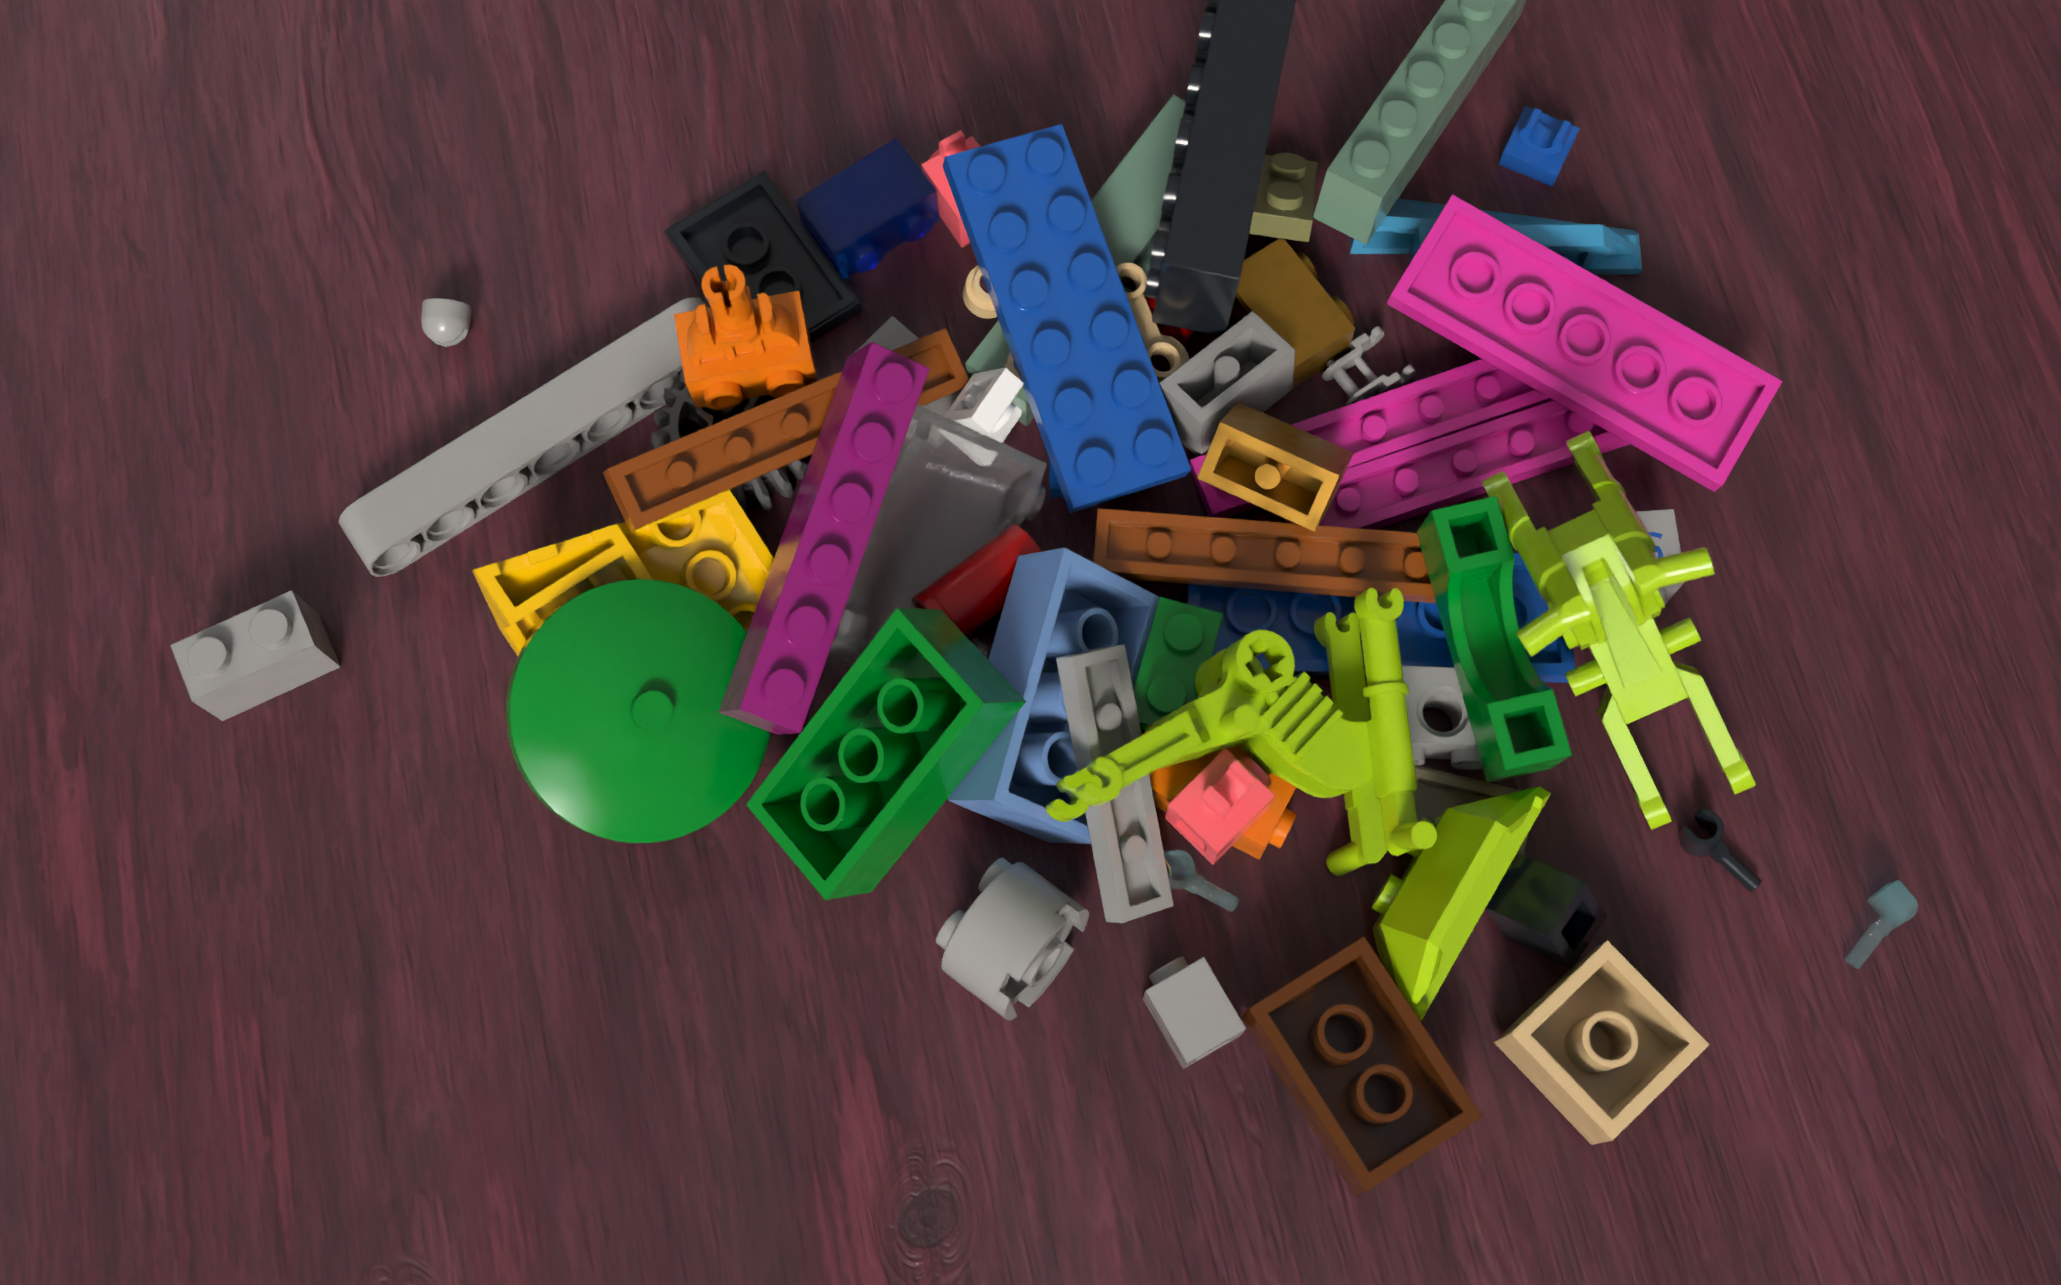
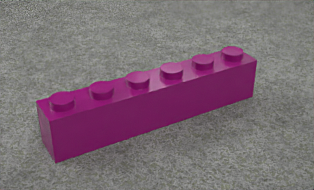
M874 342L867 344L847 357L718 711L719 713L776 735L801 733L930 368Z

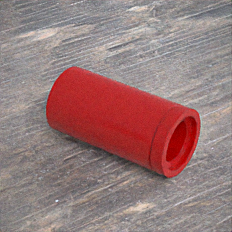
M1013 524L912 598V604L915 609L942 610L960 631L968 637L1003 610L1018 556L1042 551L1026 531Z

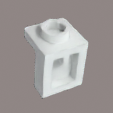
M1006 367L974 373L940 423L979 456L991 458L1022 415V411L1012 401L1024 383Z

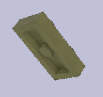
M1277 153L1273 156L1265 155L1249 234L1309 242L1313 223L1318 162L1307 161L1293 153Z

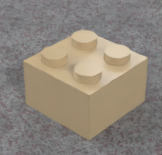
M1608 940L1587 952L1576 962L1572 970L1569 969L1494 1041L1503 1053L1591 1145L1614 1140L1710 1045Z

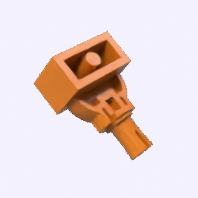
M724 265L727 281H722L716 266L706 271L702 278V290L708 299L710 307L707 308L705 304L697 306L696 310L674 314L685 384L696 409L702 407L714 410L729 409L739 405L744 399L765 395L778 398L818 381L807 319L799 291L772 296L759 293L757 294L758 298L752 299L750 288L746 285L745 277L739 268L733 265Z

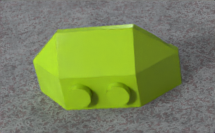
M1538 786L1447 808L1436 817L1434 823L1423 817L1421 821L1431 823L1436 829L1437 840L1435 844L1428 849L1406 852L1413 856V859L1402 878L1399 879L1390 874L1377 894L1371 908L1380 913V916L1374 924L1372 931L1380 961L1420 1022L1540 811L1551 795L1550 792Z

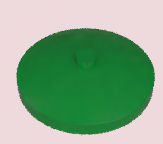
M649 579L623 580L601 585L569 599L551 612L533 631L521 649L513 667L506 698V725L511 751L518 769L537 798L562 820L582 831L602 838L628 843H653L682 837L703 828L725 813L742 796L757 774L765 756L771 733L718 712L747 634L745 629L729 612L707 596L675 583Z

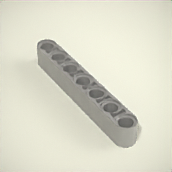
M691 297L672 305L349 505L340 515L338 522L369 573L375 577H382L404 569L647 417L654 410L666 405L663 398L664 388L680 391L683 389L679 379L683 367L674 314L696 310L698 305L705 303L700 298Z

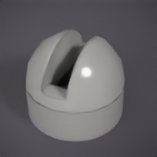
M441 298L423 300L421 323L423 331L429 339L438 345L448 347L458 345L467 337L471 326L472 307L456 300Z

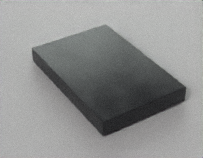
M765 171L664 230L668 242L701 289L702 278L706 271L717 266L721 280L727 281L724 265H733L742 271L746 285L750 288L752 299L758 298L757 294L759 293L772 296L799 291L811 343L862 312L861 303Z

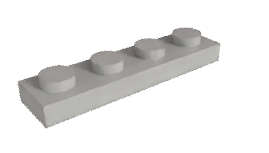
M1125 644L1112 645L1056 658L1078 772L1098 757H1104L1142 736ZM1147 774L1122 788L1116 798L1103 805H1090L1085 812L1106 922L1125 923L1174 906L1150 776Z

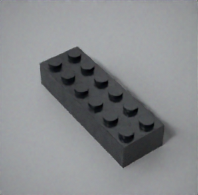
M1296 0L1207 1L1196 48V57L1188 83L1183 117L1180 120L1171 173H1169L1165 189L1159 228L1156 231L1144 294V297L1156 299L1152 318L1154 323L1221 336L1227 330L1241 277Z

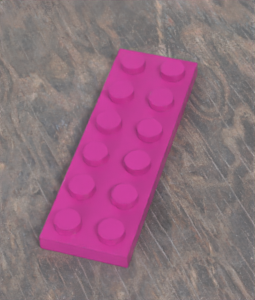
M1453 194L1386 303L1713 492L1717 491L1725 483L1783 382Z

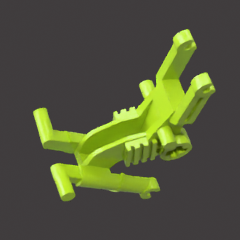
M1588 430L1565 441L1575 459L1574 463L1580 475L1597 501L1592 504L1594 510L1549 531H1547L1545 526L1535 530L1505 471L1499 472L1481 482L1489 497L1497 496L1509 540L1519 552L1540 596L1546 601L1549 608L1516 632V635L1531 657L1560 636L1563 637L1569 650L1580 646L1581 650L1589 648L1594 660L1564 674L1575 697L1606 683L1607 687L1597 713L1635 790L1633 794L1650 829L1653 830L1672 822V819L1627 727V724L1687 698L1720 769L1726 775L1733 794L1736 795L1756 786L1743 756L1736 749L1701 674L1695 667L1674 661L1670 657V654L1701 641L1692 620L1688 617L1658 630L1653 619L1661 614V609L1665 608L1658 588L1714 574L1709 553L1706 547L1656 559L1654 555L1656 549L1654 540L1628 501L1622 485L1614 479L1592 434Z
M1369 588L1360 593L1355 598V612L1339 619L1337 623L1339 630L1336 627V616L1332 612H1328L1315 621V636L1327 651L1332 700L1328 696H1322V690L1316 683L1312 685L1309 682L1310 677L1305 671L1295 677L1293 676L1295 668L1294 655L1288 643L1280 635L1269 630L1253 631L1231 644L1228 648L1205 660L1199 666L1195 676V689L1198 695L1196 700L1157 720L1151 726L1149 732L1104 757H1098L1077 773L1060 779L1056 784L1057 789L1070 796L1071 804L1068 805L1063 800L1056 799L1046 805V812L1057 821H1071L1083 815L1090 805H1103L1116 798L1122 788L1156 769L1191 759L1196 760L1225 748L1239 746L1245 753L1249 752L1251 754L1250 759L1260 764L1267 775L1273 773L1309 795L1318 798H1333L1344 794L1351 842L1328 855L1327 866L1332 874L1343 876L1366 864L1377 863L1387 851L1394 856H1400L1411 850L1431 848L1437 840L1436 829L1429 822L1417 821L1414 799L1417 780L1406 696L1409 695V685L1404 683L1396 618L1401 615L1404 608V599L1401 591L1393 588L1381 595L1379 600H1377L1378 593L1374 588ZM1261 653L1264 654L1271 665L1263 670L1261 663L1255 657Z

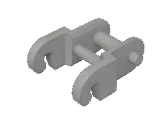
M1380 326L1375 327L1369 337L1364 333L1353 340L1345 356L1336 362L1331 359L1326 363L1328 368L1323 373L1322 378L1324 381L1332 379L1337 381L1349 396L1345 406L1370 398L1377 393L1382 394L1402 387L1416 373L1413 366L1408 365L1402 370L1403 373L1401 375L1395 372L1389 377L1384 374L1377 377L1361 358L1364 352L1372 348L1383 338L1385 332ZM1354 365L1358 367L1370 382L1361 389L1358 388L1346 373V370Z

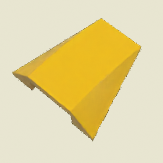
M729 490L631 533L626 522H622L507 560L495 562L474 569L472 572L500 631L516 655L519 656L521 649L533 631L556 608L585 591L623 580H660L688 587L718 603L748 632L774 558Z

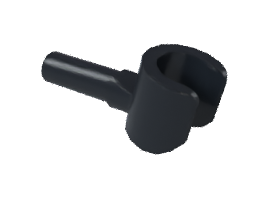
M1699 809L1694 818L1700 826L1709 832L1711 838L1706 840L1700 839L1690 829L1683 826L1679 833L1680 846L1686 853L1692 856L1701 857L1709 855L1716 863L1719 862L1749 892H1752L1761 884L1762 880L1738 859L1721 840L1724 834V824L1718 814L1710 809Z

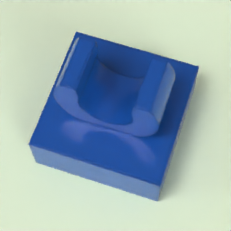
M1525 106L1498 165L1553 187L1580 128L1571 125L1569 121H1561L1544 114L1542 110Z

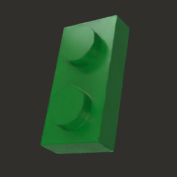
M1160 597L1134 687L1141 730L1149 731L1157 720L1198 698L1195 689L1196 672L1199 666L1213 655L1223 613Z

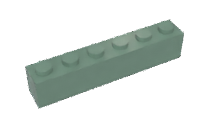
M1445 0L1327 169L1313 218L1365 245L1368 244L1521 16L1526 0Z
M1174 94L1091 200L1115 267L1123 263H1133L1141 267L1147 277L1156 231L1159 228L1162 214L1161 210L1169 173H1171L1180 120L1183 117L1185 101ZM1126 276L1119 277L1124 291L1134 292L1132 288L1135 282ZM999 320L965 362L966 374L969 380L974 373L1004 368L1010 350ZM1021 387L1012 402L1022 411L1018 421L1027 427L1034 418L1024 388Z

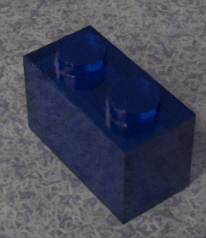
M896 138L796 199L801 222L843 279L856 272L864 273L871 270L881 262L886 253L905 241L914 242L919 240L932 229L934 223L940 220L936 189Z

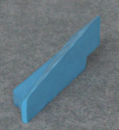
M1398 198L1367 245L1349 236L1350 254H1409V262H1411L1445 205ZM1481 210L1594 275L1640 274L1642 272L1639 233L1636 231L1606 227L1603 224H1584Z

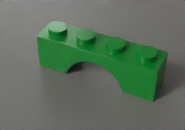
M1497 496L1431 510L1417 531V536L1486 781L1490 783L1551 769L1570 757L1572 753L1554 691L1538 677L1528 658L1524 645L1516 635L1519 627L1515 613L1512 587L1515 558Z

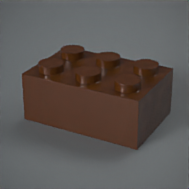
M1365 937L1360 938L1253 1005L1242 1017V1020L1353 1195L1366 1193L1483 1117Z

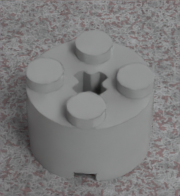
M1002 857L996 860L982 877L978 890L982 893L966 913L958 910L947 919L937 935L936 943L945 950L941 963L943 972L1003 1018L1010 1021L1018 1017L1013 1007L1014 1003L1019 1000L1029 1008L1059 974L1075 949L1065 942V939L1073 925L1084 932L1089 919V911L1025 863L1017 862L1012 865Z

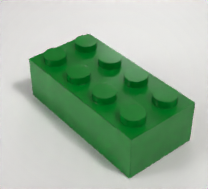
M896 608L746 805L825 900L871 893L1026 701L942 610Z

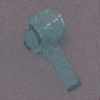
M1171 850L1164 852L1165 862L1170 872L1168 878L1171 890L1185 889L1193 894L1196 893L1229 912L1235 910L1239 898L1197 874L1195 863L1186 851Z
M1900 880L1887 883L1867 899L1880 918L1870 925L1844 959L1852 967L1860 969L1881 940L1887 937L1891 930L1907 922L1917 913L1918 903L1916 898Z

